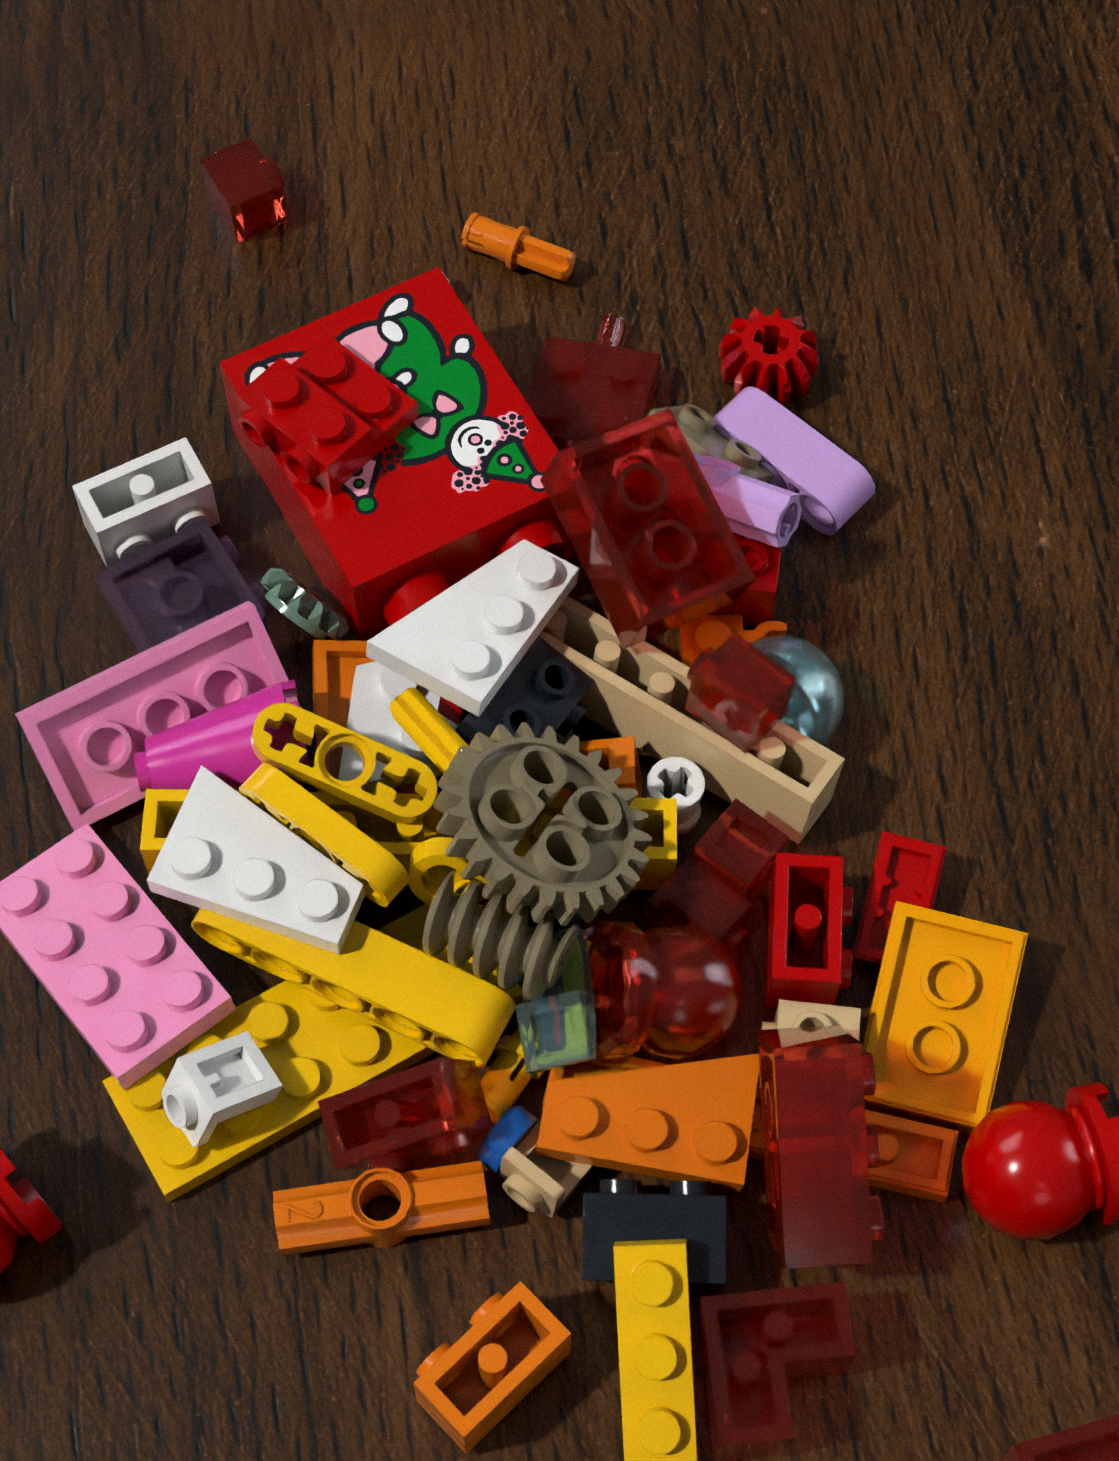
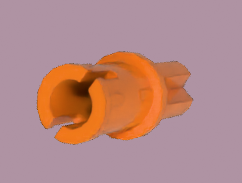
M473 212L466 221L461 238L463 241L461 246L463 248L483 253L505 262L506 268L512 271L516 270L518 265L554 279L567 281L575 264L576 255L573 252L530 236L529 227L524 225L517 229Z

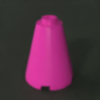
M295 679L278 682L146 737L145 751L134 753L135 769L140 791L143 792L146 789L190 790L201 765L234 790H239V787L262 764L255 755L251 744L253 726L257 716L262 710L272 704L286 703L285 698L297 697ZM298 701L288 702L299 707ZM283 721L278 729L266 727L264 731L272 735L270 747L274 750L282 751L287 743L300 746L307 750L305 759L301 763L311 767L307 744L293 737L294 725ZM287 775L289 778H291L293 781H295V782H296L297 784H299L300 786L307 784V783H304V782H302V781H300V780H298V779H295V778H293V777Z

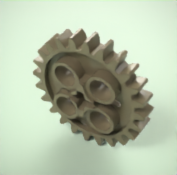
M522 722L513 736L508 729L499 724L490 737L478 732L468 747L462 745L438 783L442 791L434 802V808L444 813L436 826V831L444 835L455 836L445 851L447 857H466L469 861L460 875L463 879H471L481 875L487 881L483 888L482 897L488 899L498 891H501L507 895L506 910L508 913L512 914L516 911L521 903L530 905L533 921L536 923H540L548 910L552 909L561 926H566L576 912L586 923L591 922L600 909L609 914L622 898L625 899L640 880L639 874L649 862V858L643 852L652 841V836L639 830L647 820L648 814L638 809L629 808L638 792L636 789L618 788L615 783L623 772L620 768L604 771L598 766L602 757V751L597 749L587 756L579 752V737L573 735L565 745L558 743L552 726H547L541 737L535 738L527 722ZM562 789H569L572 792V796L559 814L551 820L524 857L517 856L514 850L527 832L538 822Z

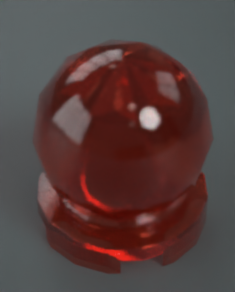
M599 920L585 930L583 937L588 941H592L586 962L584 963L589 1003L590 1039L592 1042L590 1045V1056L627 1059L639 1051V1049L643 1052L678 1060L698 1056L717 1044L739 1019L744 989L737 962L715 935L681 924L652 927L642 932L632 922Z

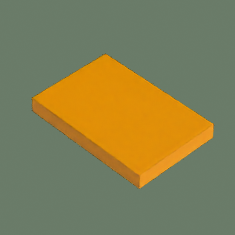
M896 901L850 1099L973 1130L990 1112L1028 933Z

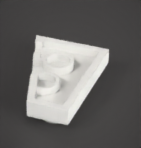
M523 539L367 641L366 656L479 717L577 584L579 567Z
M202 765L147 878L151 892L339 955L365 897L364 886L361 882Z

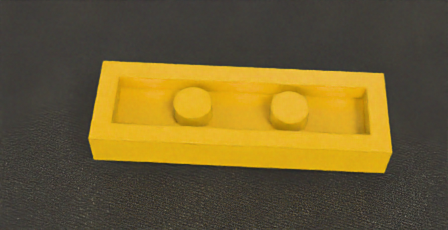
M686 1239L615 1241L613 1251L624 1461H698Z

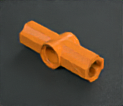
M482 1161L400 1173L389 1168H373L364 1171L353 1180L273 1191L275 1228L281 1256L364 1243L374 1247L389 1248L400 1244L406 1237L490 1225ZM378 1196L393 1197L401 1204L397 1213L384 1221L372 1220L363 1213L367 1203Z

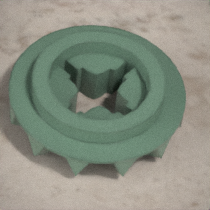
M270 568L260 580V583L268 590L264 597L277 610L314 637L326 640L329 636L338 641L342 640L348 632L349 627L345 615L292 574L285 572L283 569Z

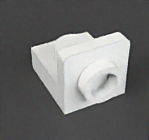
M245 1031L178 1057L162 1089L161 1096L165 1113L170 1122L176 1128L182 1129L193 1147H198L209 1141L217 1123L275 1100L283 1085L249 1032Z

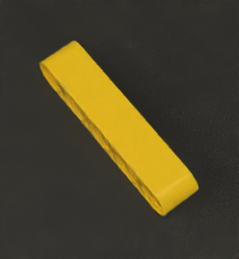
M202 908L199 909L191 922L193 930L211 945L470 1067H485L517 1007L515 1001L507 993L493 984L355 920L340 955Z

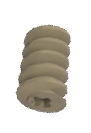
M453 870L441 883L428 910L422 940L423 951L430 956H436L448 945V962L457 968L463 966L473 956V974L481 979L488 977L498 967V985L506 990L513 988L524 977L523 996L532 1002L535 1001L557 982L572 952L579 932V926L573 924L560 939L553 936L555 915L548 912L535 928L529 926L530 905L521 903L517 910L509 917L503 914L505 894L501 891H498L485 905L478 903L480 882L475 879L461 894L454 892L456 873Z

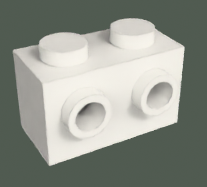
M186 437L72 486L84 525L108 571L124 564L132 565L139 563L156 550L181 539L190 540L196 538L209 527L220 523L212 483Z

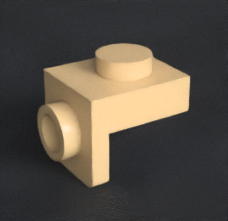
M540 1119L516 1149L510 1147L502 1156L498 1175L505 1180L502 1184L504 1191L518 1205L529 1212H535L539 1208L550 1218H553L595 1166L535 1155Z

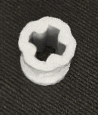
M684 757L661 759L652 766L648 773L646 787L648 795L646 798H677V834H686L696 827L701 817L699 802L704 795L705 778L701 769L694 762ZM685 776L688 777L687 784L684 783Z

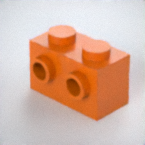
M521 1281L505 1296L501 1292L491 1296L470 1319L469 1323L472 1327L452 1346L445 1342L436 1348L416 1371L419 1378L413 1385L417 1402L465 1454L484 1438L570 1354V1331Z

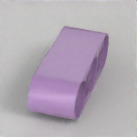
M751 386L744 388L713 417L716 421L714 428L728 439L741 440L760 453L762 457L760 463L775 474L770 484L800 494V506L802 507L800 519L822 534H835L875 493V484L871 475L858 461L758 388Z

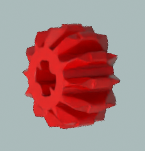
M754 306L748 316V320L734 317L733 323L729 326V334L724 335V339L720 342V373L723 377V383L734 384L736 396L746 387L758 388L782 406H785L787 401H789L790 394L803 397L805 391L809 388L810 380L813 379L818 371L820 358L817 356L818 351H816L817 339L815 331L803 330L804 323L801 315L788 320L783 318L779 306L768 316H764Z

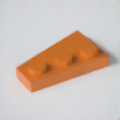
M761 1053L549 1080L545 1092L535 1155L674 1181L712 1182V1188L741 1192L745 1182Z

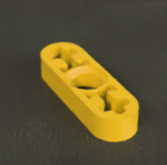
M290 703L272 704L262 710L254 722L251 744L255 755L262 763H268L286 775L399 824L416 822L428 813L435 801L437 781L434 773L426 764ZM283 721L289 722L294 725L293 737L311 746L314 733L324 736L325 738L320 742L316 750L313 767L301 763L305 759L307 750L300 746L287 743L282 751H277L270 747L272 735L264 731L266 727L278 729ZM336 747L352 748L361 756L363 771L357 778L350 781H341L328 773L325 766V756ZM376 760L386 764L380 776L383 779L396 784H400L405 776H410L417 780L415 792L423 796V800L411 798L406 807L400 806L394 802L396 791L392 787L380 782L375 787L374 795L363 791L374 772Z
M262 763L239 787L241 795L361 882L364 886L365 897L375 904L387 907L410 882V876L404 866L389 851L276 767L268 763Z

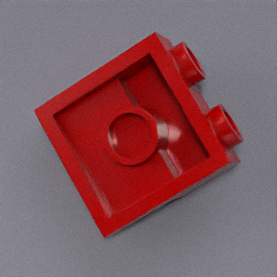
M328 333L292 364L280 357L236 395L240 413L238 423L245 435L260 447L270 446L284 458L286 465L298 479L305 483H310L313 480L330 495L336 492L419 417L418 403Z

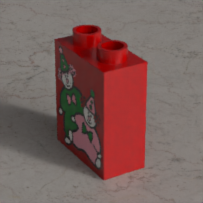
M439 267L220 362L233 431L338 611L345 615L348 627L356 641H368L523 539L567 562L571 561L573 550L578 548L579 481ZM327 333L418 403L419 416L332 495L313 480L310 483H305L298 479L290 471L284 458L268 445L264 447L256 445L245 435L238 423L240 413L236 398L238 393L280 357L292 364Z

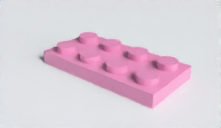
M246 601L15 713L70 826L75 831L86 823L90 825L145 797L146 791L141 792L139 788L134 753L145 751L146 737L278 682L288 681V677L255 605L250 601ZM297 697L285 698L286 703L298 701Z
M88 823L0 881V931L123 1090L236 1010L231 996Z

